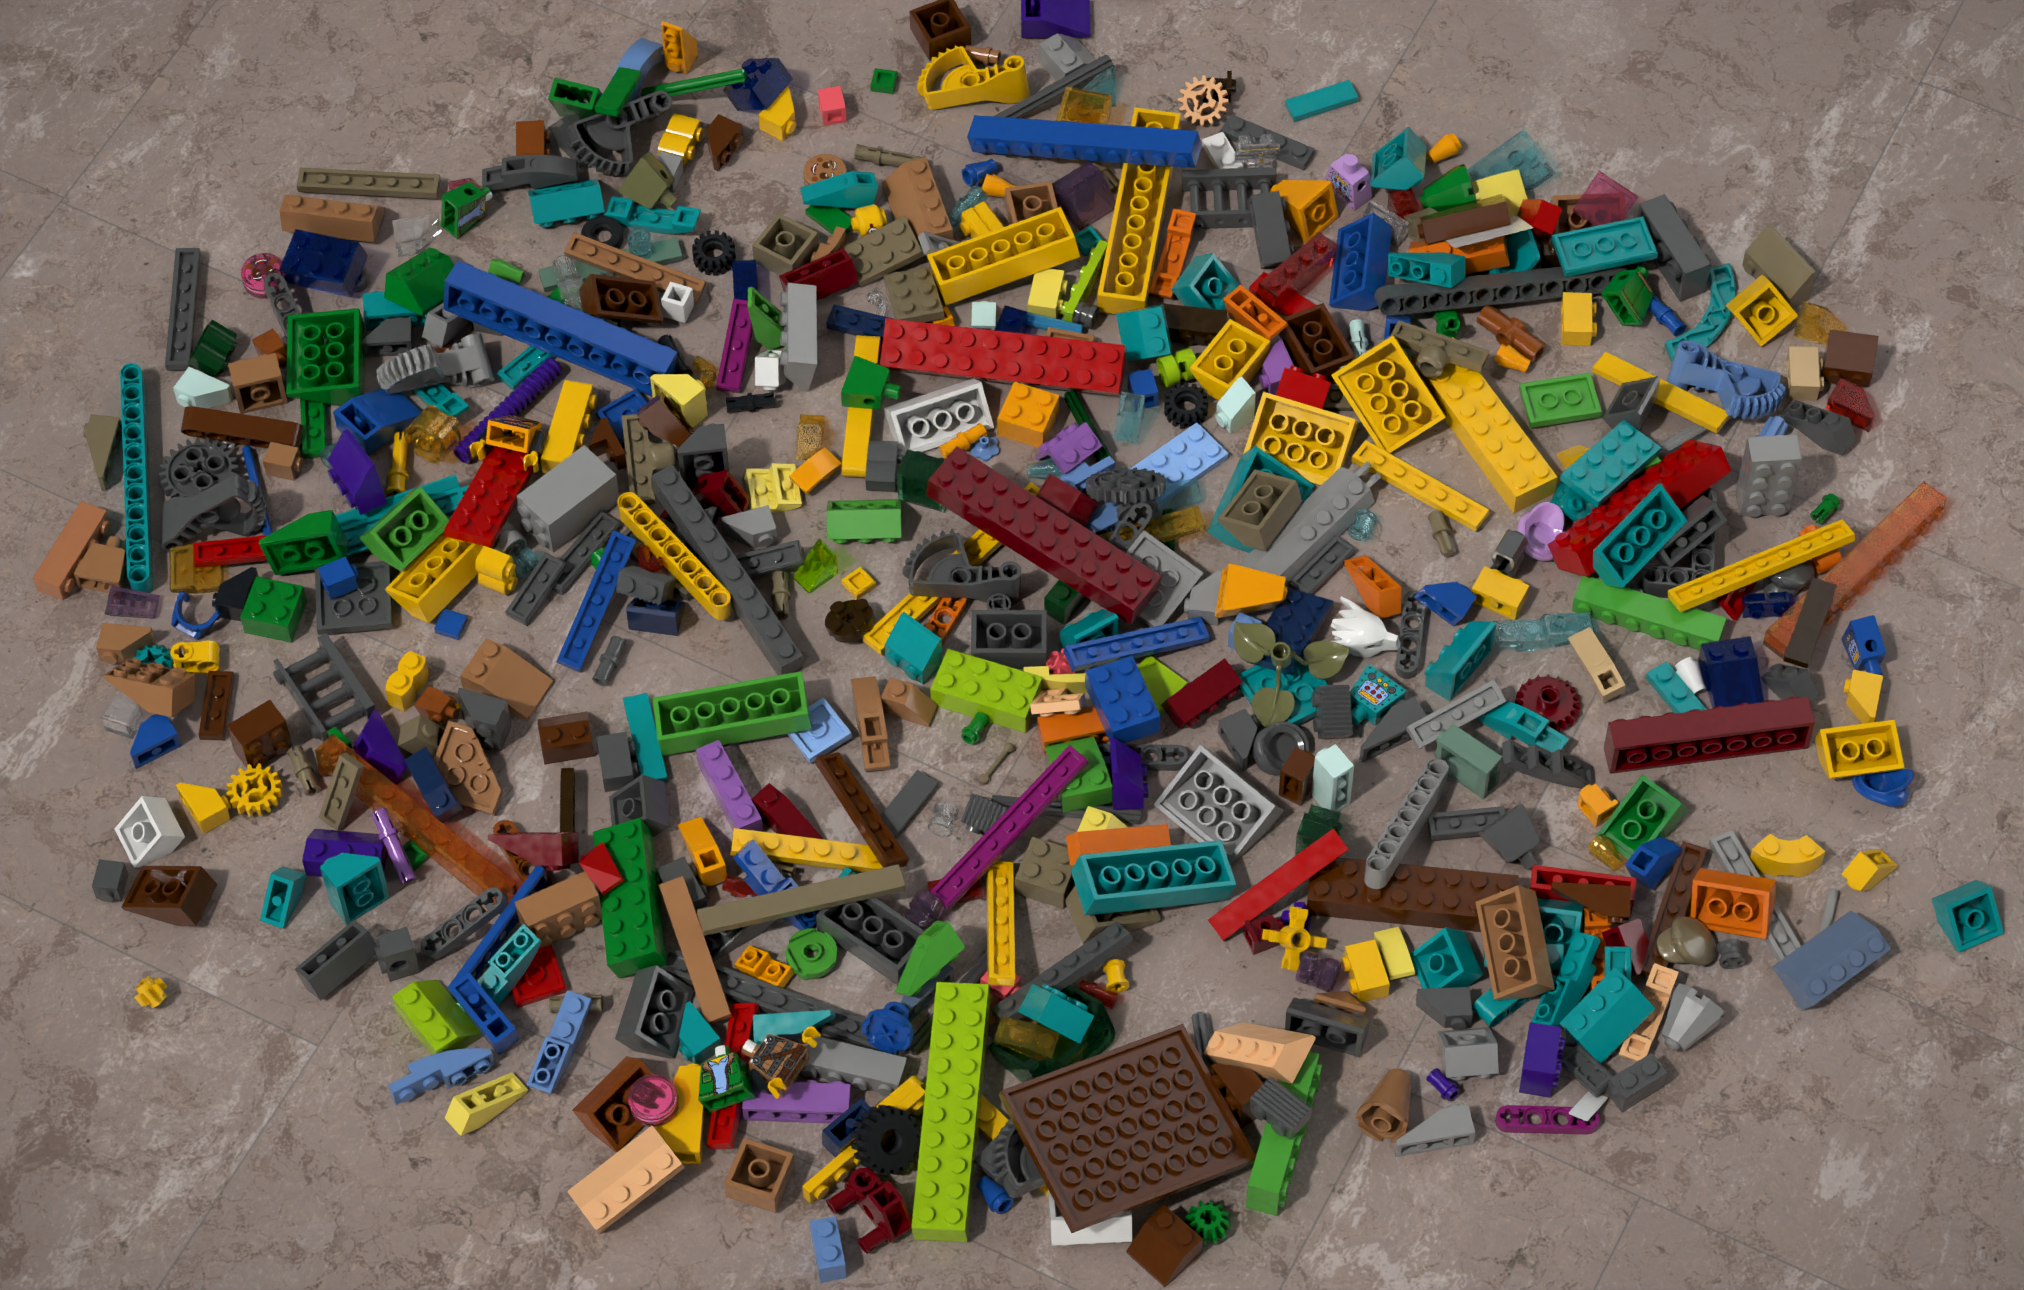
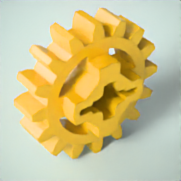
M258 763L256 768L252 769V766L248 764L246 771L239 768L238 776H230L232 783H227L228 792L226 794L233 809L237 808L239 814L247 811L248 817H251L253 812H257L258 816H262V810L270 813V805L278 806L277 798L282 797L281 789L283 787L278 773H272L271 767L268 766L263 770L261 764ZM268 783L271 785L270 791L268 790ZM239 790H241V798L238 796Z

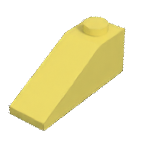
M511 1072L454 1096L445 1119L462 1136L481 1128L527 1094L528 1089Z

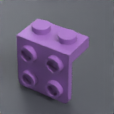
M1075 422L1058 432L1052 440H1048L1039 446L1040 452L1035 457L1038 460L1049 455L1061 473L1065 474L1102 447V444L1086 422L1077 425Z

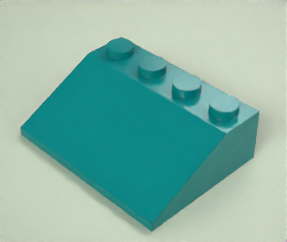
M1254 446L1241 456L1206 531L1224 544L1248 553L1254 548L1243 545L1218 522V517L1252 472L1259 470L1296 480L1302 503L1310 496L1314 484L1257 446Z

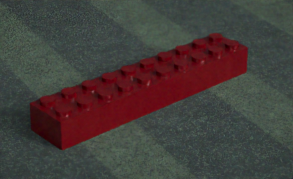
M957 446L928 480L926 494L928 497L1107 611L1115 613L1118 618L1129 625H1132L1159 591L1162 577L1160 574Z

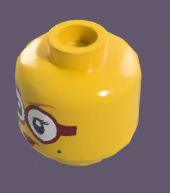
M875 204L857 208L854 217L851 218L853 231H858L859 235L863 237L887 225L883 208L879 209Z

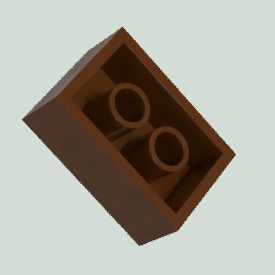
M1324 303L1282 318L1288 323V326L1279 333V337L1282 338L1296 366L1304 369L1303 374L1313 376V373L1327 376V381L1332 382L1335 380L1331 375L1338 371L1340 367L1347 365L1355 359L1354 353Z

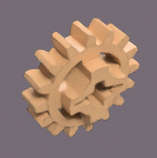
M1205 75L1202 76L1201 81L1193 77V84L1185 83L1187 90L1180 89V93L1184 97L1178 98V102L1184 105L1179 110L1180 112H1186L1184 115L1186 120L1192 118V125L1200 121L1201 127H1204L1205 122L1209 121L1212 126L1214 125L1213 119L1222 120L1221 112L1227 113L1223 105L1229 104V100L1223 97L1228 95L1226 90L1220 91L1223 84L1220 82L1215 85L1216 80L1214 77L1210 81H1207ZM1199 87H1203V89H1201V90H1199V91H1196V92L1194 91L1195 89H1197V88H1199ZM1214 90L1218 94L1219 102L1212 98ZM1206 97L1208 103H1203L1201 106L1199 99L1203 100ZM1188 100L1195 105L1193 112L1189 109ZM1213 111L1211 114L1203 116L1204 113Z

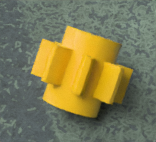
M147 976L135 986L138 994L134 998L142 1007L149 1005L151 1008H154L167 997L163 990L168 986L160 977L152 979L151 976Z

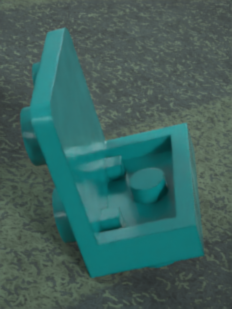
M1531 229L1513 233L1507 240L1510 266L1494 268L1488 271L1489 274L1532 270L1540 259V253Z

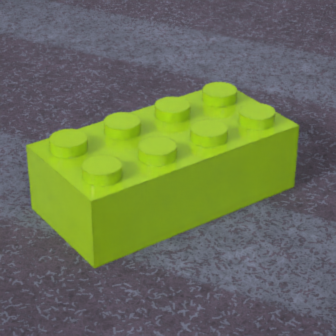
M947 649L930 689L931 699L938 704V707L970 717H975L977 712H981L988 716L990 723L1026 733L1033 717L1030 704L1042 691V677Z

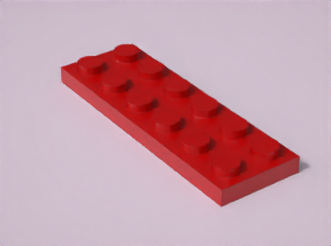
M492 445L444 529V536L492 547L517 503V495L524 490L534 472L533 465L528 466L526 471L524 470L523 459L530 453ZM541 455L538 457V463L541 460Z

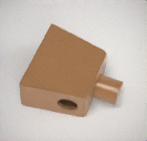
M110 536L106 545L91 544L74 572L78 587L123 596L127 578L126 550L121 548L123 541L120 538Z

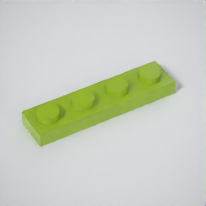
M1099 240L1096 248L1092 247L1087 266L1083 265L1081 268L1078 284H1073L1070 292L1071 297L1062 306L1061 314L1064 315V321L1073 322V315L1077 304L1081 300L1086 302L1103 268L1108 242Z

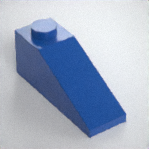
M467 972L448 987L460 1006L498 1055L519 1040L516 1028L470 972Z

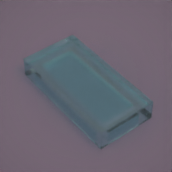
M1197 478L1166 484L1165 493L1161 494V497H1155L1152 500L1159 505L1154 510L1155 513L1203 502Z

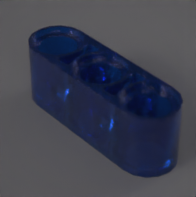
M756 259L732 261L734 299L748 301V288L753 287L758 291Z

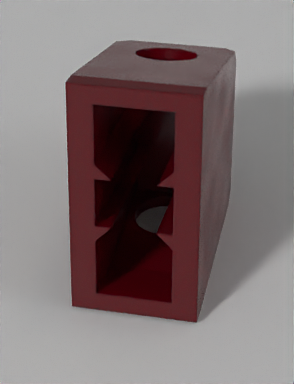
M728 470L701 475L695 487L690 489L703 510L711 506L717 507L718 517L746 511L751 500Z

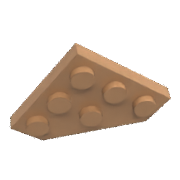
M448 720L434 760L462 806L495 816L503 791L473 728Z

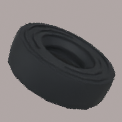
M597 216L584 224L581 235L594 239L593 236L597 231L607 230L611 233V238L602 243L618 249L621 247L624 240L623 229L614 218Z

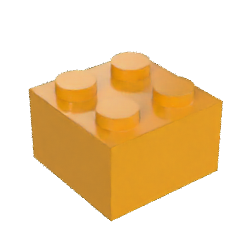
M1014 382L997 418V436L1038 448L1047 441L1060 412V395Z

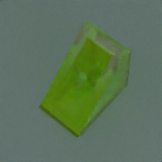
M818 539L805 558V565L799 567L793 579L807 593L814 592L838 574L837 555L821 539Z

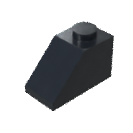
M251 567L220 584L218 593L215 592L212 598V607H215V611H220L222 614L220 618L241 621L240 616L255 577H259L256 568Z

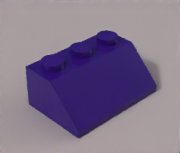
M348 429L344 430L328 458L330 470L327 472L332 483H336L342 496L345 495L350 508L355 507L358 513L362 515L387 504L375 465Z
M314 829L306 839L302 862L306 876L323 877L320 866L330 857H336L340 853L374 856L381 860L384 872L388 851L384 842L380 841L379 834Z

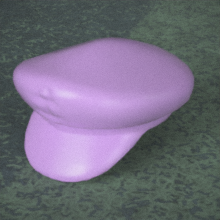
M1550 502L1540 503L1531 512L1523 514L1519 520L1517 531L1522 533L1527 539V547L1524 552L1534 559L1540 561L1554 559L1548 544L1555 540L1559 533L1563 532L1564 514L1558 505Z

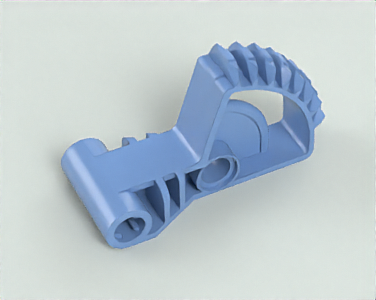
M1691 341L1679 342L1667 378V382L1685 391L1688 385L1694 386V391L1699 390L1700 387L1705 388V391L1709 389L1716 391L1727 415L1732 416L1734 419L1736 417L1754 419L1755 416L1761 418L1762 415L1774 412L1775 408H1778L1779 404H1781L1786 389L1780 383V374L1778 372L1721 359L1702 344ZM1758 390L1767 392L1765 394L1752 396L1756 392H1758Z

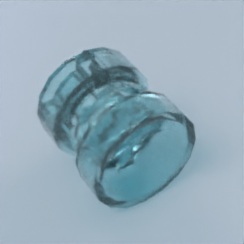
M644 228L631 230L627 236L629 253L649 259L653 253L650 232Z
M527 546L521 549L517 556L512 555L516 565L515 572L518 580L524 578L528 571H533L539 562L534 552Z

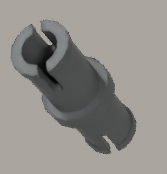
M619 636L611 637L605 653L601 654L599 658L600 664L592 678L596 684L606 686L613 669L618 667L619 656L626 645V641Z

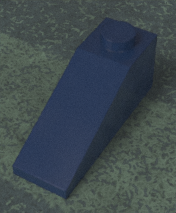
M426 746L405 759L422 796L434 816L440 822L445 823L464 811V808Z

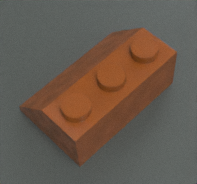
M626 1056L572 1111L589 1132L614 1152H618L646 1123V1121L640 1120L634 1115L630 1108V1100L640 1106L643 1096L652 1095L644 1103V1108L653 1107L655 1110H658L655 1105V1097L662 1096L664 1098L665 1095L661 1092L654 1094L652 1092L654 1088L644 1084L643 1081L656 1079L641 1059Z

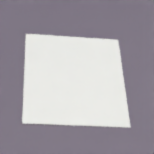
M1517 215L1509 217L1510 225L1459 236L1445 241L1454 248L1528 230L1533 227Z

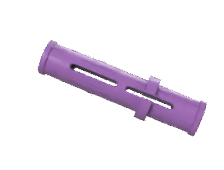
M386 807L372 812L371 816L380 833L378 837L387 848L401 884L416 879L417 876L397 835L399 831L397 827L394 828Z

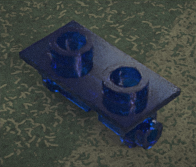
M1787 591L1769 593V600H1765L1764 593H1747L1746 596H1742V605L1744 606L1742 617L1759 619L1762 617L1783 618L1792 616L1795 600H1793V595L1788 594Z

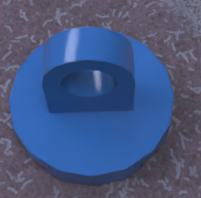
M889 1002L885 1005L884 1009H876L869 1012L862 1024L863 1035L866 1034L868 1037L867 1041L880 1051L887 1053H896L897 1050L902 1049L906 1051L914 1039V1029L908 1021L909 1011L905 1005L899 1002Z

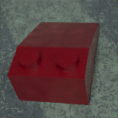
M504 832L488 835L489 841L537 866H546L547 871L570 869V864L579 863L578 832Z

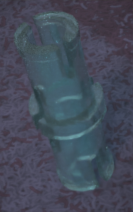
M972 186L963 198L960 197L956 201L954 208L947 214L951 226L956 227L961 221L962 212L971 207L973 208L984 197V191L979 186Z

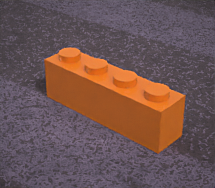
M1094 705L1081 708L1079 712L1074 714L1059 712L1051 716L1037 717V730L1044 755H1046V746L1093 736L1097 744L1110 742Z
M1168 824L1080 831L1066 835L1070 866H1074L1078 857L1084 854L1171 846Z

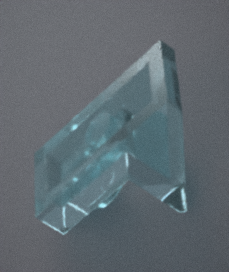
M1121 391L1113 434L1114 440L1138 443L1141 421L1144 419L1145 395Z

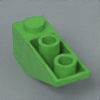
M935 921L917 938L895 990L897 994L908 997L916 995L921 991L922 985L940 974V969L959 957V952L965 946L950 923Z

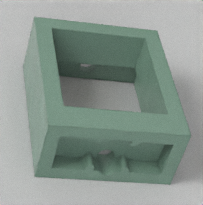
M1452 724L1447 730L1443 729L1436 738L1435 759L1438 758L1446 761L1449 765L1448 776L1484 799L1499 781L1502 756Z

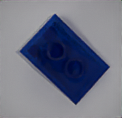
M1751 636L1701 644L1698 661L1712 709L1717 706L1731 707L1742 703L1755 704L1764 702L1757 656Z

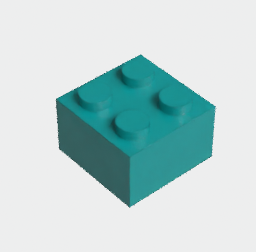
M1044 983L1041 988L1032 984L1018 1010L1019 1013L1079 1044L1094 1018V1015L1087 1012L1088 1006Z

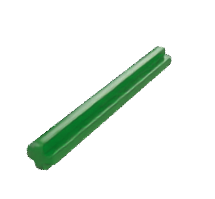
M741 68L646 87L642 89L641 97L657 91H666L673 97L743 83L747 80V73L745 69Z

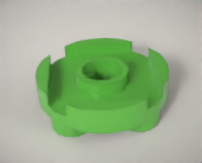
M807 928L798 931L790 938L785 952L786 961L800 979L807 981L820 978L836 967L837 945L829 933L825 931L822 933L816 931V929ZM809 949L813 952H819L814 958L806 957L807 950Z

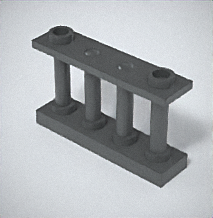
M1276 167L1182 170V192L1190 191L1191 211L1188 212L1196 213L1193 230L1252 228L1253 223L1251 212L1247 207L1246 190L1260 189L1261 193L1270 192L1272 186L1276 184ZM1223 190H1237L1238 210H1224ZM1199 191H1213L1215 211H1200Z
M325 633L317 637L320 646L317 648V652L285 669L278 659L274 660L276 671L273 672V675L279 685H285L311 724L309 729L314 738H320L323 744L327 745L329 744L327 730L357 714L360 716L364 714L368 720L376 708L334 643ZM321 660L329 662L331 665L329 670L297 687L290 678ZM333 678H340L343 683L341 688L309 705L302 696ZM345 696L348 698L352 696L355 701L353 706L321 723L314 714Z

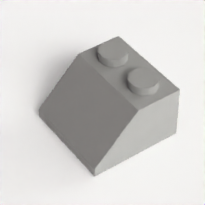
M1057 33L1038 44V61L1055 81L1096 60L1076 37Z
M1490 1027L1437 1031L1442 1069L1446 1078L1462 1080L1466 1076L1476 1075L1479 1078H1488L1492 1074H1499L1498 1044Z

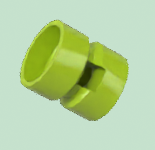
M1191 348L1177 351L1175 356L1168 354L1156 359L1159 376L1166 388L1179 384L1181 379L1188 381L1195 378L1190 371V367L1196 361Z

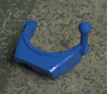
M184 591L179 592L174 606L171 625L197 640L213 626L216 620L220 619L222 614L219 610H216L207 622L191 625L182 614L183 601L188 602L190 595Z

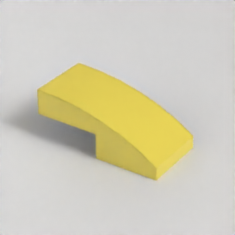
M1394 927L1374 932V939L1382 955V962L1389 979L1393 980L1415 975L1413 963L1400 928Z

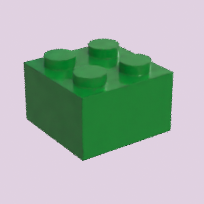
M256 576L240 616L244 633L292 643L307 604L304 587Z

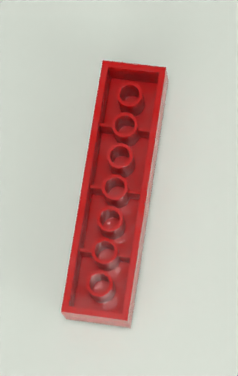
M1695 440L1684 442L1681 448L1674 453L1666 455L1663 461L1656 466L1648 468L1646 473L1640 478L1632 480L1626 488L1613 494L1607 502L1598 508L1592 509V513L1583 519L1577 520L1567 531L1559 533L1555 540L1548 544L1558 569L1585 577L1594 573L1593 550L1657 484H1662L1677 507L1681 509L1731 472L1722 447Z

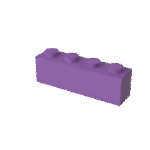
M717 740L696 749L698 766L732 830L737 828L763 832L762 818L720 741Z
M814 1080L793 1082L783 1098L775 1099L771 1094L758 1092L752 1081L756 1097L743 1101L742 1109L744 1120L831 1124L851 1107V1084H845L841 1081L819 1083Z

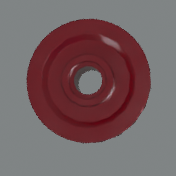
M1548 674L1546 677L1538 675L1535 679L1529 678L1525 684L1521 685L1515 698V704L1548 719V726L1557 732L1572 726L1580 714V695L1576 693L1575 687L1569 685L1568 680H1560L1559 676L1553 678Z

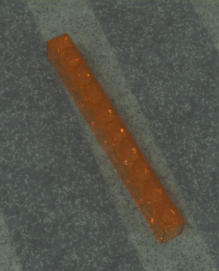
M1923 481L1820 579L1837 585L1823 626L1830 625L1835 619L1836 613L1847 609L1856 594L1860 596L1872 579L1874 581L1877 580L1887 565L1891 566L1896 562L1902 550L1907 551L1913 545L1918 535L1923 536L1934 520L1939 521L1946 512L1944 507L1947 500L1944 495ZM1807 592L1765 632L1763 644L1782 659H1784Z
M334 734L315 750L318 765L331 776H333L339 755L343 753H348L362 763L365 767L355 794L357 798L374 812L386 807L394 828L397 827L402 835L409 840L411 839L430 858L474 894L479 896L485 890L496 887L507 895L509 904L517 893L516 883ZM494 896V897H493L494 902H493L492 904H496V903H497V901H496L497 896Z

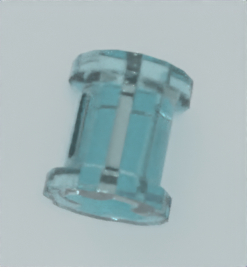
M1358 509L1355 513V522L1349 527L1348 534L1354 540L1365 542L1369 539V530L1376 523L1377 517L1369 510Z

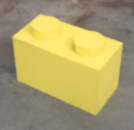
M1046 269L1034 274L1027 304L1028 312L1057 319L1058 313L1061 314L1064 300L1061 299L1062 294L1066 295L1068 290V281L1065 280L1064 270Z

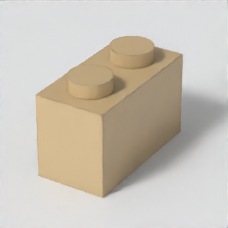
M1789 346L1786 358L1788 400L1817 401L1819 391H1823L1824 377H1820L1819 371H1822L1823 357H1819L1818 347Z

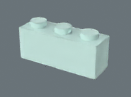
M1336 744L1328 749L1324 748L1316 754L1311 794L1330 817L1350 805L1354 765Z

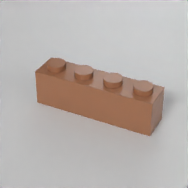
M82 501L79 503L33 576L37 591L64 600L66 595L72 592L76 581L74 572L91 544H99L103 536L107 535L110 531L111 522L107 510Z

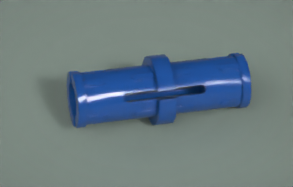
M1653 294L1648 310L1656 317V321L1666 326L1674 336L1681 335L1685 331L1686 325L1675 316L1674 311L1670 307H1666Z

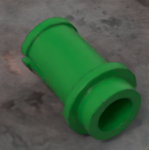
M1832 493L1824 495L1822 502L1810 513L1812 520H1815L1821 514L1816 523L1823 524L1833 511L1839 509V498Z
M981 712L975 714L970 724L962 729L961 738L964 742L972 745L980 740L979 735L990 723L988 716Z

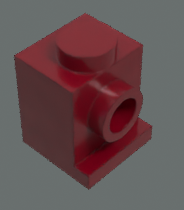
M1272 914L1251 922L1249 920L1244 921L1243 935L1253 955L1280 945V943L1262 939L1263 929L1280 931L1284 927L1280 919L1275 920Z

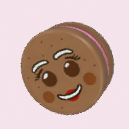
M819 154L810 158L803 170L804 185L806 186L846 173L845 163L842 159L832 154Z

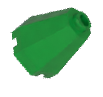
M1465 164L1453 167L1423 189L1424 195H1420L1423 209L1430 207L1438 212L1476 201Z

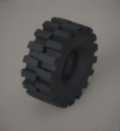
M878 1105V1108H869L870 1114L863 1112L860 1115L863 1120L862 1122H855L854 1126L858 1129L857 1132H852L851 1138L856 1139V1142L851 1143V1148L857 1150L854 1153L855 1158L861 1160L859 1163L862 1166L884 1175H890V1173L894 1175L900 1174L899 1169L906 1171L909 1168L907 1163H914L916 1161L913 1155L915 1152L919 1153L920 1149L917 1147V1142H920L921 1136L917 1135V1133L921 1131L919 1125L914 1124L917 1120L910 1116V1113L889 1105ZM892 1130L895 1136L894 1143L889 1150H883L881 1147L882 1136L886 1131Z

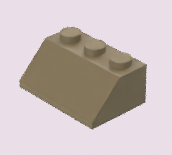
M1771 224L1767 225L1745 250L1742 265L1744 270L1755 279L1763 274L1792 309H1795L1810 300L1816 271Z
M1254 470L1218 517V522L1243 545L1266 551L1302 503L1297 481Z

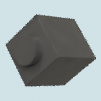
M99 859L92 883L96 899L104 902L122 901L128 878L124 862Z

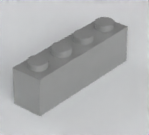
M823 1037L814 1038L817 1042L814 1048L809 1044L806 1045L808 1047L809 1060L800 1073L807 1078L818 1077L826 1079L830 1083L841 1081L845 1084H851L857 1090L864 1091L868 1089L886 1097L904 1083L908 1070L906 1057Z

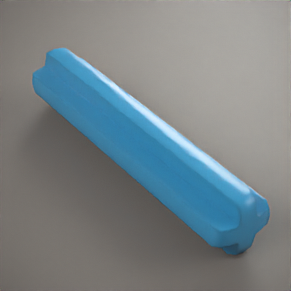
M1017 309L1013 316L1014 323L1046 331L1048 327L1078 333L1083 332L1081 324Z

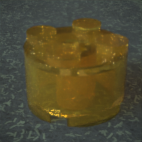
M428 405L405 429L404 438L407 444L412 443L415 447L413 452L421 459L429 463L442 462L461 440V434L458 429L460 423L454 416H447L434 405Z

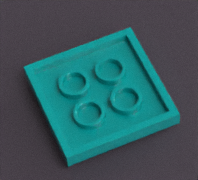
M1299 663L1292 676L1281 673L1280 691L1291 692L1295 702L1294 710L1285 722L1299 725L1316 716V707H1312L1311 704L1312 692H1315V688L1328 684L1324 679L1312 676L1309 672V665L1304 666ZM1256 665L1237 674L1243 682L1238 687L1251 706L1253 696L1257 691L1265 687H1270L1274 690L1276 688V671Z

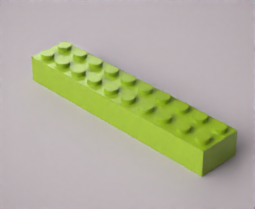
M936 982L911 1227L914 1240L968 1243L975 1171L974 1159L976 1158L991 1004L989 984Z

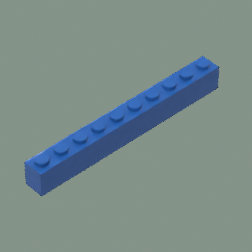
M974 115L967 136L972 152L1106 161L1112 163L1120 162L1136 165L1174 166L1180 168H1196L1202 148L1198 131L980 115Z

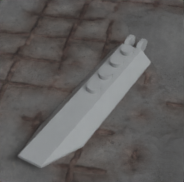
M1368 461L1356 472L1340 467L1296 509L1266 551L1254 548L1243 559L1240 566L1286 577L1285 586L1289 585V582L1336 535L1339 537L1375 502L1370 487L1381 475L1379 473L1374 474L1365 484L1359 476L1362 473L1364 474L1371 466Z

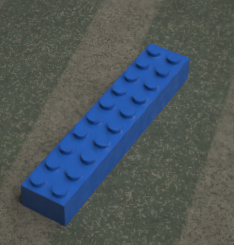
M457 261L445 280L443 310L630 388L637 389L642 393L652 396L650 380L652 375L675 373L677 351L672 350L670 347L655 343L647 337L631 333L625 328L607 323L601 318L590 316L579 309L566 306L558 300L542 296L536 291L525 289L514 282L501 279L493 273L477 269L471 264Z

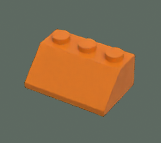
M1700 868L1693 879L1690 917L1699 920L1712 931L1767 939L1775 905L1777 880Z

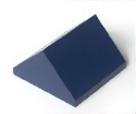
M634 597L626 607L629 630L678 636L685 602L669 600L657 605V603L653 604L648 602V600L644 601Z

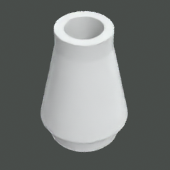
M1693 657L1685 658L1675 665L1677 675L1695 696L1707 690L1704 685L1699 662L1695 661Z

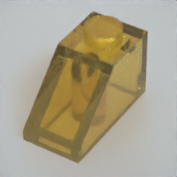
M1803 301L1794 331L1795 337L1826 345L1830 329L1846 331L1847 328L1827 307Z
M1003 1016L1001 1017L994 1042L1040 1061L1052 1059L1060 1034L1038 1024Z

